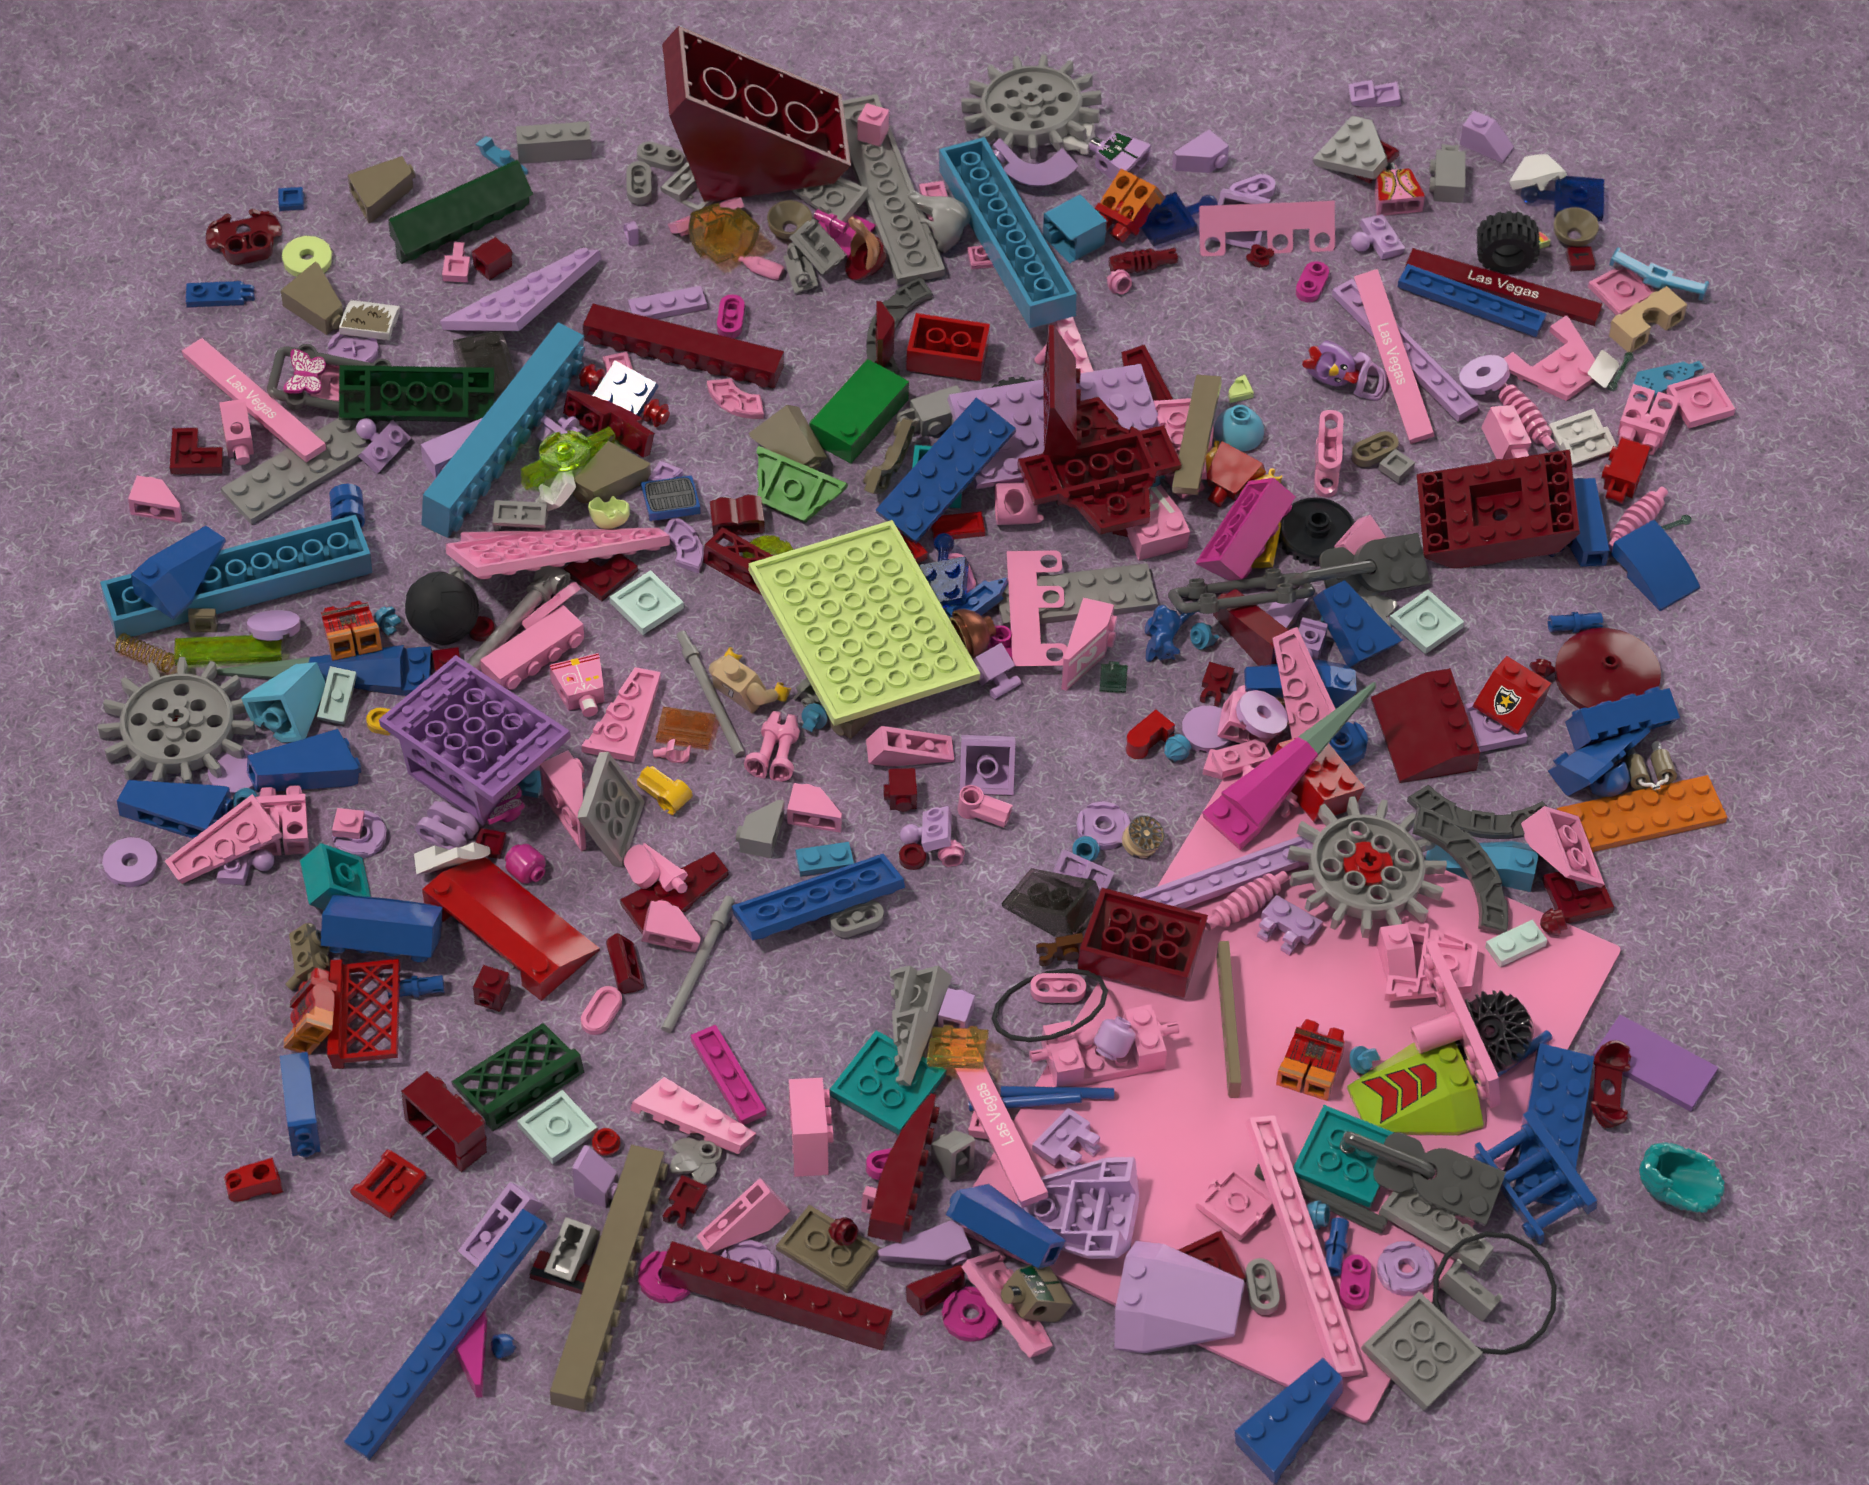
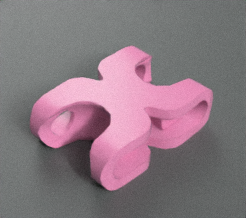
M1335 410L1323 411L1319 419L1318 437L1315 447L1314 490L1321 497L1334 496L1337 493L1339 484V471L1341 469L1343 451V415ZM1330 419L1334 420L1337 423V427L1328 429L1325 427V422ZM1328 478L1332 481V486L1325 488L1320 484V481Z

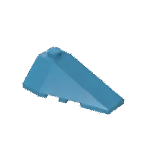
M1516 841L1479 843L1496 867L1502 881L1501 886L1531 892L1539 854L1529 844ZM1435 845V848L1427 851L1425 861H1446L1447 871L1469 879L1457 861L1441 847Z

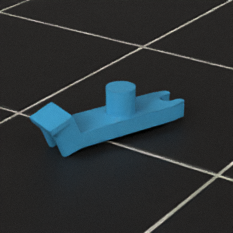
M485 136L476 143L481 154L498 167L515 161L511 157L510 151L501 150L495 146L493 139ZM521 164L525 175H527L528 170Z

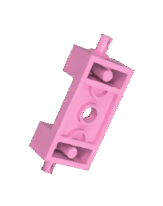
M1152 1004L1124 1010V1019L1131 1023L1130 1028L1134 1031L1136 1038L1128 1054L1123 1058H1117L1115 1061L1096 1054L1097 1046L1094 1043V1038L1100 1026L1075 1031L1053 1040L1042 1041L1043 1049L1029 1051L1031 1063L1047 1060L1055 1087H1076L1165 1069L1167 1050L1163 1036L1178 1034L1179 1026L1177 1021L1161 1025L1155 1017ZM1065 1021L1043 1026L1042 1036L1072 1027L1071 1022Z

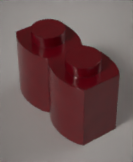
M748 494L737 499L720 497L710 501L713 536L721 528H725L736 535H755L765 532L761 496Z

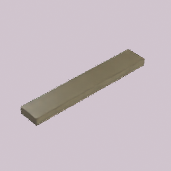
M1196 374L1178 456L1182 466L1180 470L1175 471L1172 493L1198 495L1222 384L1221 376Z
M1219 941L1216 961L1227 1091L1229 1098H1239L1241 1072L1229 941Z

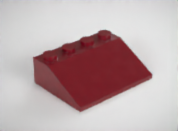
M1049 325L1043 369L1044 455L1075 456L1076 446H1081L1082 437L1081 430H1077V425H1081V410L1076 409V404L1081 402V389H1076V384H1080L1081 369L1076 368V357L1054 325Z
M1451 668L1425 672L1371 696V701L1399 783L1477 771L1480 750Z
M1102 887L1079 950L1077 969L1088 970L1095 975L1185 998L1208 915Z

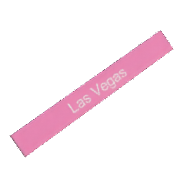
M1378 269L1354 276L1410 444L1435 437Z
M203 338L182 350L183 357L233 400L245 399L247 412L305 462L327 450L325 442L271 398Z
M964 1030L941 1039L948 1059L1021 1207L1023 1208L1049 1198L1047 1189L968 1031Z

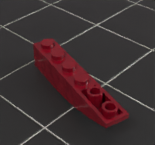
M930 1094L914 1112L889 1152L879 1179L869 1218L868 1237L902 1243L904 1232L910 1233L913 1216L909 1215V1211H915L918 1194L914 1193L915 1188H921L924 1172L920 1171V1167H926L929 1150H926L925 1147L926 1144H932L934 1128L930 1127L931 1123L937 1124L940 1107L935 1106V1094Z

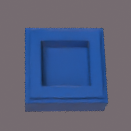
M303 187L278 188L279 211L304 210Z

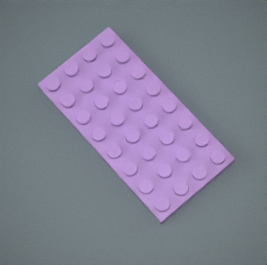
M1141 364L1081 373L1080 384H1076V389H1081V401L1100 397L1119 418L1118 423L1127 429H1130L1132 426L1141 431L1160 426L1157 419L1158 414ZM1043 380L949 394L947 400L954 422L977 397L1016 428L1015 434L973 479L975 489L993 487L995 483L1023 482L1024 480L1017 466L1018 459L1042 454L1044 451Z

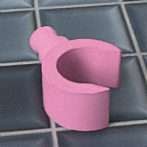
M672 739L667 743V747L654 749L653 756L654 758H666L673 763L684 764L689 761L691 745L684 751H678L674 749L675 739Z

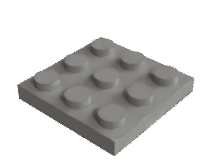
M599 752L577 818L610 863L615 867H623L624 857L629 851L645 801L609 752Z
M1420 1291L1360 1348L1423 1411L1483 1353Z

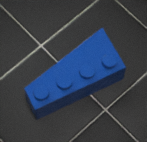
M1654 687L1644 691L1645 694L1642 695L1630 694L1620 698L1618 701H1606L1594 707L1573 711L1572 717L1565 721L1575 751L1646 727L1651 730L1672 724L1680 716L1670 688L1660 690V687Z
M1322 1358L1234 1430L1235 1444L1274 1485L1279 1481L1286 1467L1290 1466L1302 1445L1312 1436L1313 1430L1318 1423L1325 1418L1343 1393V1377Z

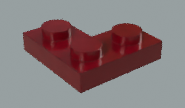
M172 428L170 474H222L223 447H198V428Z
M620 553L612 557L602 567L589 559L585 563L572 561L564 568V571L570 573V578L602 602L636 574L638 566Z
M1559 871L1543 876V883L1554 909L1561 908L1566 923L1613 913L1614 905L1605 885L1579 891L1575 881L1566 878Z

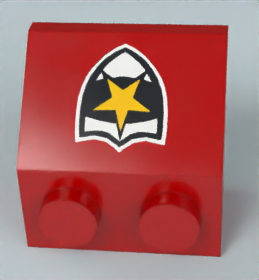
M1506 656L1494 669L1472 707L1518 734L1544 704L1551 682Z

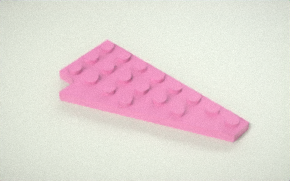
M660 528L462 532L460 542L446 544V554L477 578L489 579L495 574L513 575L519 570L537 571L541 567L549 565L561 567L566 562L585 563L590 558L608 559L612 558L614 554L632 555L637 553L638 550L644 549L656 551L662 546L670 545V535Z

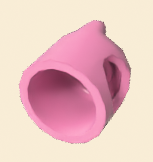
M995 483L996 525L1033 524L1044 520V516L1038 513V505H1033L1025 483Z

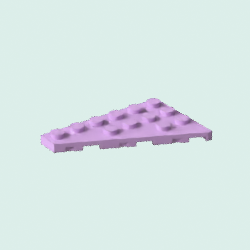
M580 248L574 253L536 272L530 273L517 282L443 318L440 321L442 329L520 331L602 259L599 250Z

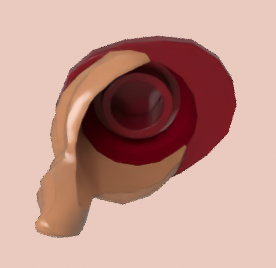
M851 216L848 219L849 226L856 233L851 240V252L847 258L845 269L850 279L858 281L868 275L875 274L883 268L887 255L881 239L871 233L862 221Z

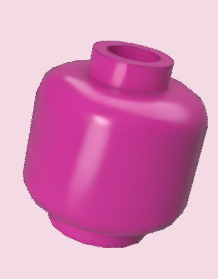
M517 844L505 856L507 872L522 884H528L532 881L538 882L545 874L546 859L544 855L530 844Z

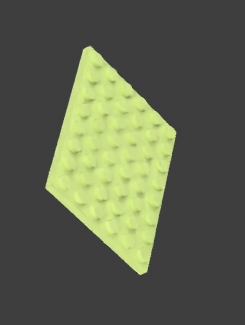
M893 520L749 563L748 570L833 726L980 680V672Z

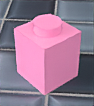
M866 103L858 118L857 140L880 147L889 131V110Z

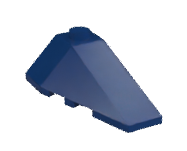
M204 526L149 557L131 573L134 594L174 620L192 604L195 592L199 585L203 584L206 572L210 565L214 564L226 539L208 526Z
M1313 660L1335 708L1340 707L1355 695L1357 690L1356 671L1341 663ZM1277 664L1245 668L1246 692L1258 690L1274 697L1284 698Z
M1646 727L1578 749L1569 755L1565 751L1553 760L1555 765L1548 772L1564 794L1569 796L1596 781L1614 765V762L1621 759L1626 754V751L1633 748L1651 731Z

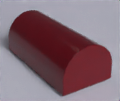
M619 933L612 935L607 939L606 946L617 989L622 994L640 991L645 987L634 942Z

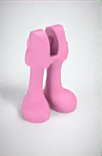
M773 711L770 714L768 720L763 723L761 728V734L764 739L760 752L750 753L744 760V767L747 772L754 777L765 779L774 745L779 743L776 758L772 761L770 767V779L783 782L791 778L794 766L788 760V754L791 744L795 743L799 738L800 729L798 727L797 715L788 714L785 724L781 725V712Z

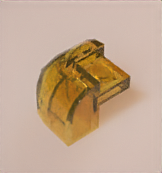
M717 203L691 212L689 220L691 243L700 257L708 255L716 264L729 259L736 263L740 256L746 257L751 252L758 239L760 226L739 207L734 210L728 207H720V204Z

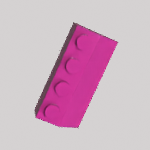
M1275 478L1248 481L1195 563L1229 581L1244 579L1251 572V565L1254 560L1264 552V545L1268 539L1277 532L1278 524L1282 517L1286 516L1292 509L1291 504L1296 496Z

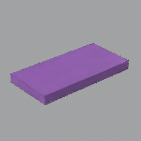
M1621 1014L1593 1053L1595 1057L1600 1047L1608 1041L1619 1040L1630 1047L1631 1060L1629 1064L1631 1068L1628 1072H1622V1075L1690 1112L1719 1068Z

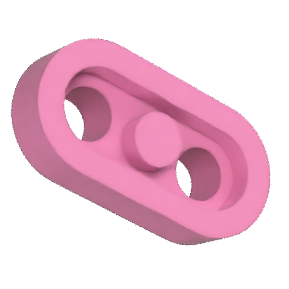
M1041 973L1032 979L1030 993L1036 1001L1042 1003H1076L1085 996L1086 982L1078 974ZM1045 988L1048 992H1042L1040 989ZM1075 989L1076 992H1068L1067 990Z

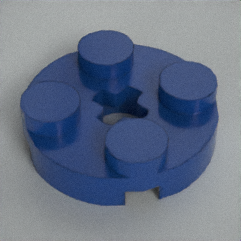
M1355 721L1354 724L1346 722L1329 744L1347 766H1352L1365 757L1368 736L1360 724ZM1336 739H1340L1342 742L1346 741L1347 743L1345 745L1336 744Z

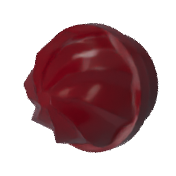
M1550 908L1542 915L1540 926L1548 934L1559 935L1561 931L1568 929L1561 908L1556 910Z
M848 1217L835 1218V1221L830 1223L831 1226L828 1229V1233L835 1244L840 1246L851 1245L856 1240L858 1226L854 1224L852 1219Z

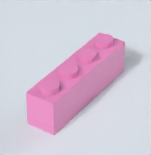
M562 605L480 660L481 672L506 689L513 690L522 680L528 676L536 675L549 662L557 661L570 648L578 647L584 640L583 623Z

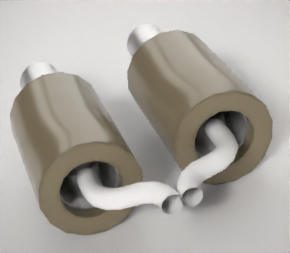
M1655 741L1652 743L1654 752L1650 757L1658 780L1656 785L1650 783V777L1643 757L1636 754L1634 747L1626 751L1627 757L1624 762H1626L1630 783L1634 789H1644L1646 787H1652L1654 790L1660 789L1661 784H1670L1677 778L1670 753L1666 749H1662L1660 742Z

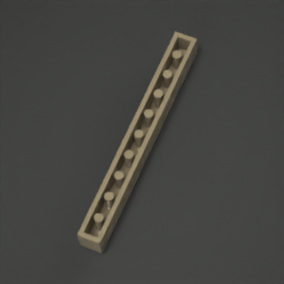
M632 1144L630 1146L550 1389L551 1405L585 1412L587 1404L594 1402L597 1386H594L596 1377H602L605 1367V1361L602 1358L604 1352H610L613 1342V1335H610L612 1327L617 1328L620 1322L621 1310H618L620 1302L625 1303L627 1300L629 1286L626 1284L628 1278H633L635 1275L637 1261L634 1259L636 1253H642L645 1243V1236H642L644 1228L649 1229L651 1226L653 1212H650L652 1204H658L661 1188H658L660 1180L665 1181L667 1176L668 1164L664 1161L663 1151Z

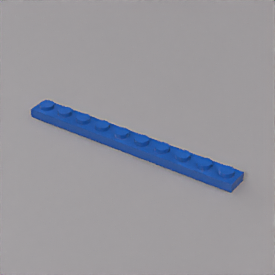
M522 1208L345 1439L344 1443L370 1461L548 1226L543 1220Z

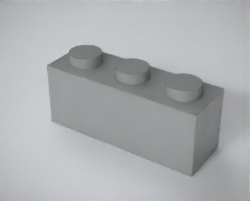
M589 121L516 126L518 161L520 163L592 158Z

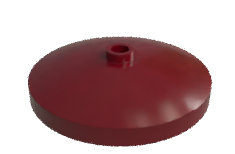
M1594 628L1572 636L1560 648L1555 662L1556 670L1554 674L1559 690L1571 704L1579 709L1594 707L1606 701H1618L1620 698L1630 694H1636V696L1645 694L1644 691L1659 687L1661 680L1660 664L1651 648L1636 636L1612 628Z

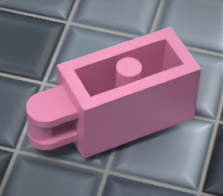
M1514 405L1491 407L1481 428L1496 459L1506 460L1529 456L1528 450L1532 442Z

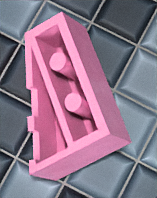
M823 1078L789 1079L794 1177L828 1175V1143H833V1126H827V1124H832L831 1107H825L830 1106L829 1089H824Z

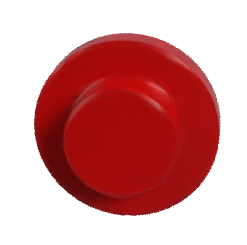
M610 1128L598 1130L592 1138V1147L599 1155H613L620 1148V1137Z

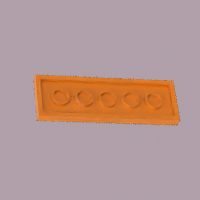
M1708 775L1660 785V789L1654 790L1650 787L1619 794L1614 797L1595 799L1556 809L1579 816L1592 852L1718 825L1727 821V815Z

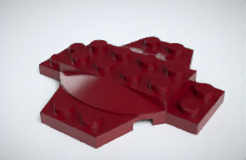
M1100 397L1082 400L1080 404H1076V409L1081 410V425H1077V430H1081L1082 437L1081 446H1076L1075 456L1044 455L1043 451L1042 454L1018 459L1017 466L1034 506L1056 501L1058 506L1065 504L1076 508L1100 535L1148 524L1150 522V488L1156 482V477L1175 473L1182 466L1164 425L1141 431L1132 426L1130 429L1124 428L1118 423L1119 418Z

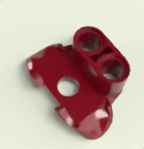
M250 209L249 215L252 218L231 222V214L226 213L220 219L212 221L206 231L207 247L220 249L226 261L232 265H242L268 259L273 253L274 238L281 236L283 233L278 218L272 212ZM241 226H246L251 230L238 234L236 232ZM264 244L265 246L257 247L256 245ZM233 249H241L238 252L231 251Z

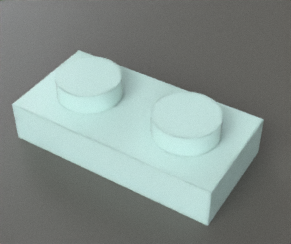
M330 666L317 715L318 720L345 724L357 677L355 671Z
M1530 920L1486 941L1485 948L1498 966L1502 967L1545 947L1547 938L1535 922Z

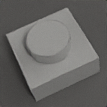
M1395 449L1379 463L1378 470L1399 483L1414 469L1415 462Z

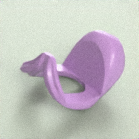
M1358 352L1354 357L1356 369L1360 371L1354 394L1357 397L1378 401L1384 396L1387 388L1386 372L1383 368L1374 364L1369 356L1363 352ZM1367 375L1379 376V383L1374 394L1363 392Z

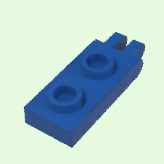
M242 281L186 283V306L190 308L244 305V301L255 300V287L251 284L245 285Z

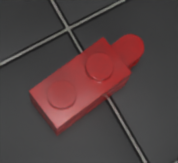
M1621 437L1618 447H1612L1609 455L1611 464H1605L1601 479L1605 480L1603 489L1607 490L1605 499L1623 504L1626 496L1633 498L1647 464L1651 446Z

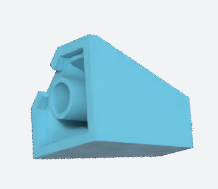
M317 662L295 664L250 691L241 699L250 720L254 721L257 726L261 727L264 725L274 732L273 737L282 743L295 742L306 738L323 696L326 683Z

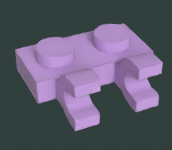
M1276 895L1262 911V921L1259 923L1261 930L1258 932L1257 937L1267 942L1276 928L1286 933L1283 936L1284 944L1280 950L1290 955L1299 942L1305 945L1310 943L1322 928L1323 921Z
M1067 1108L1032 1144V1151L1052 1165H1055L1060 1160L1066 1169L1082 1165L1079 1163L1082 1155L1071 1150V1148L1079 1142L1082 1148L1094 1157L1101 1150V1147L1097 1144L1100 1141V1136L1089 1131V1121L1070 1108Z

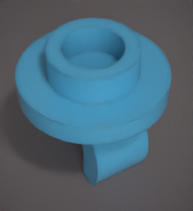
M385 606L381 607L374 614V622L388 636L396 632L397 630L394 626L401 623L400 618L395 614L396 610L392 606L387 608Z
M1196 623L1192 627L1190 638L1194 647L1205 649L1217 642L1219 636L1212 635L1211 625Z
M816 703L807 705L802 711V720L804 722L802 728L810 732L815 728H823L828 721V715L824 707Z
M1356 1046L1351 1050L1349 1062L1355 1073L1365 1074L1373 1067L1372 1061H1377L1381 1058L1375 1048L1367 1049L1365 1046Z

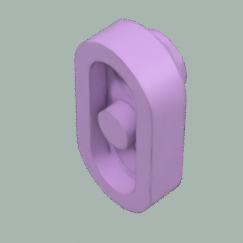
M1259 174L1232 184L1230 190L1269 198L1275 192V180L1269 175Z

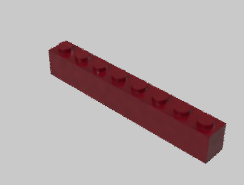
M594 303L583 323L584 341L592 345H603L611 347L616 351H627L635 353L640 357L647 356L659 359L664 363L671 362L683 365L688 369H698L712 375H722L736 381L754 383L759 387L775 389L784 368V351Z
M671 1241L662 1264L661 1282L881 1351L884 1348L891 1328L894 1310Z

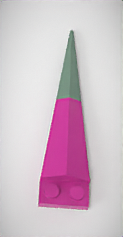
M1376 682L1371 683L1222 791V795L1202 812L1203 818L1241 850L1262 831L1275 811L1323 749L1376 689Z

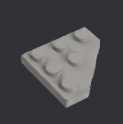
M1351 116L1313 158L1314 165L1317 167L1375 179L1388 165L1373 121L1356 116Z

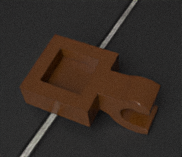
M1082 933L1056 937L1054 943L1037 944L1036 953L1047 954L1046 956L1039 957V966H1048L1055 958H1057V961H1074L1078 959L1083 941Z

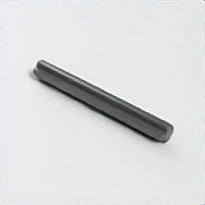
M1258 1163L1255 1169V1176L1265 1180ZM1296 1176L1304 1199L1310 1202L1319 1200L1322 1204H1328L1330 1211L1377 1233H1382L1386 1228L1387 1218Z

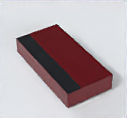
M540 1250L529 1273L530 1279L582 1295L591 1265L583 1263L573 1283L544 1272L551 1253Z

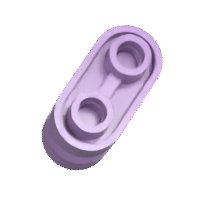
M444 801L433 802L427 810L428 817H422L415 826L417 834L422 839L449 850L467 845L466 839H472L479 830L477 819L472 814L463 813Z

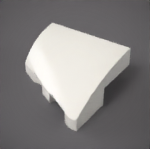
M475 842L460 848L455 847L451 850L434 845L414 854L416 874L423 875L483 858L490 854V847Z

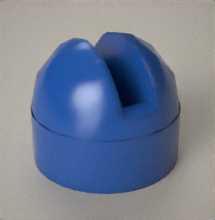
M498 1334L492 1337L491 1349L496 1358L508 1357L514 1353L516 1345L513 1346L512 1342L515 1340L514 1337L510 1334Z

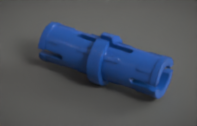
M1571 612L1569 615L1548 616V620H1551L1548 621L1549 632L1572 630L1573 633H1576L1580 630L1603 627L1600 624L1603 623L1601 612L1589 614Z
M416 975L412 976L411 979L400 980L399 997L413 996L414 998H420V995L445 993L443 975L420 978ZM387 991L388 998L391 999L392 994Z
M1333 1218L1331 1220L1329 1239L1325 1242L1324 1249L1327 1252L1325 1261L1332 1277L1341 1275L1343 1256L1347 1253L1348 1249L1346 1237L1349 1221L1344 1218Z

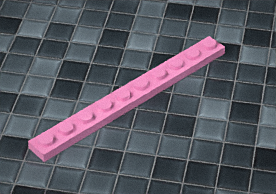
M1275 1115L1251 1117L1245 1124L1327 1362L1342 1377L1359 1375L1363 1368Z

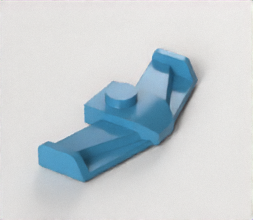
M1616 248L1610 260V266L1613 267L1616 262L1630 269L1643 278L1642 283L1661 290L1667 286L1668 288L1681 289L1700 294L1698 300H1703L1709 286L1708 281H1705L1703 284L1673 276L1674 271L1653 263L1647 266L1620 252L1621 248Z

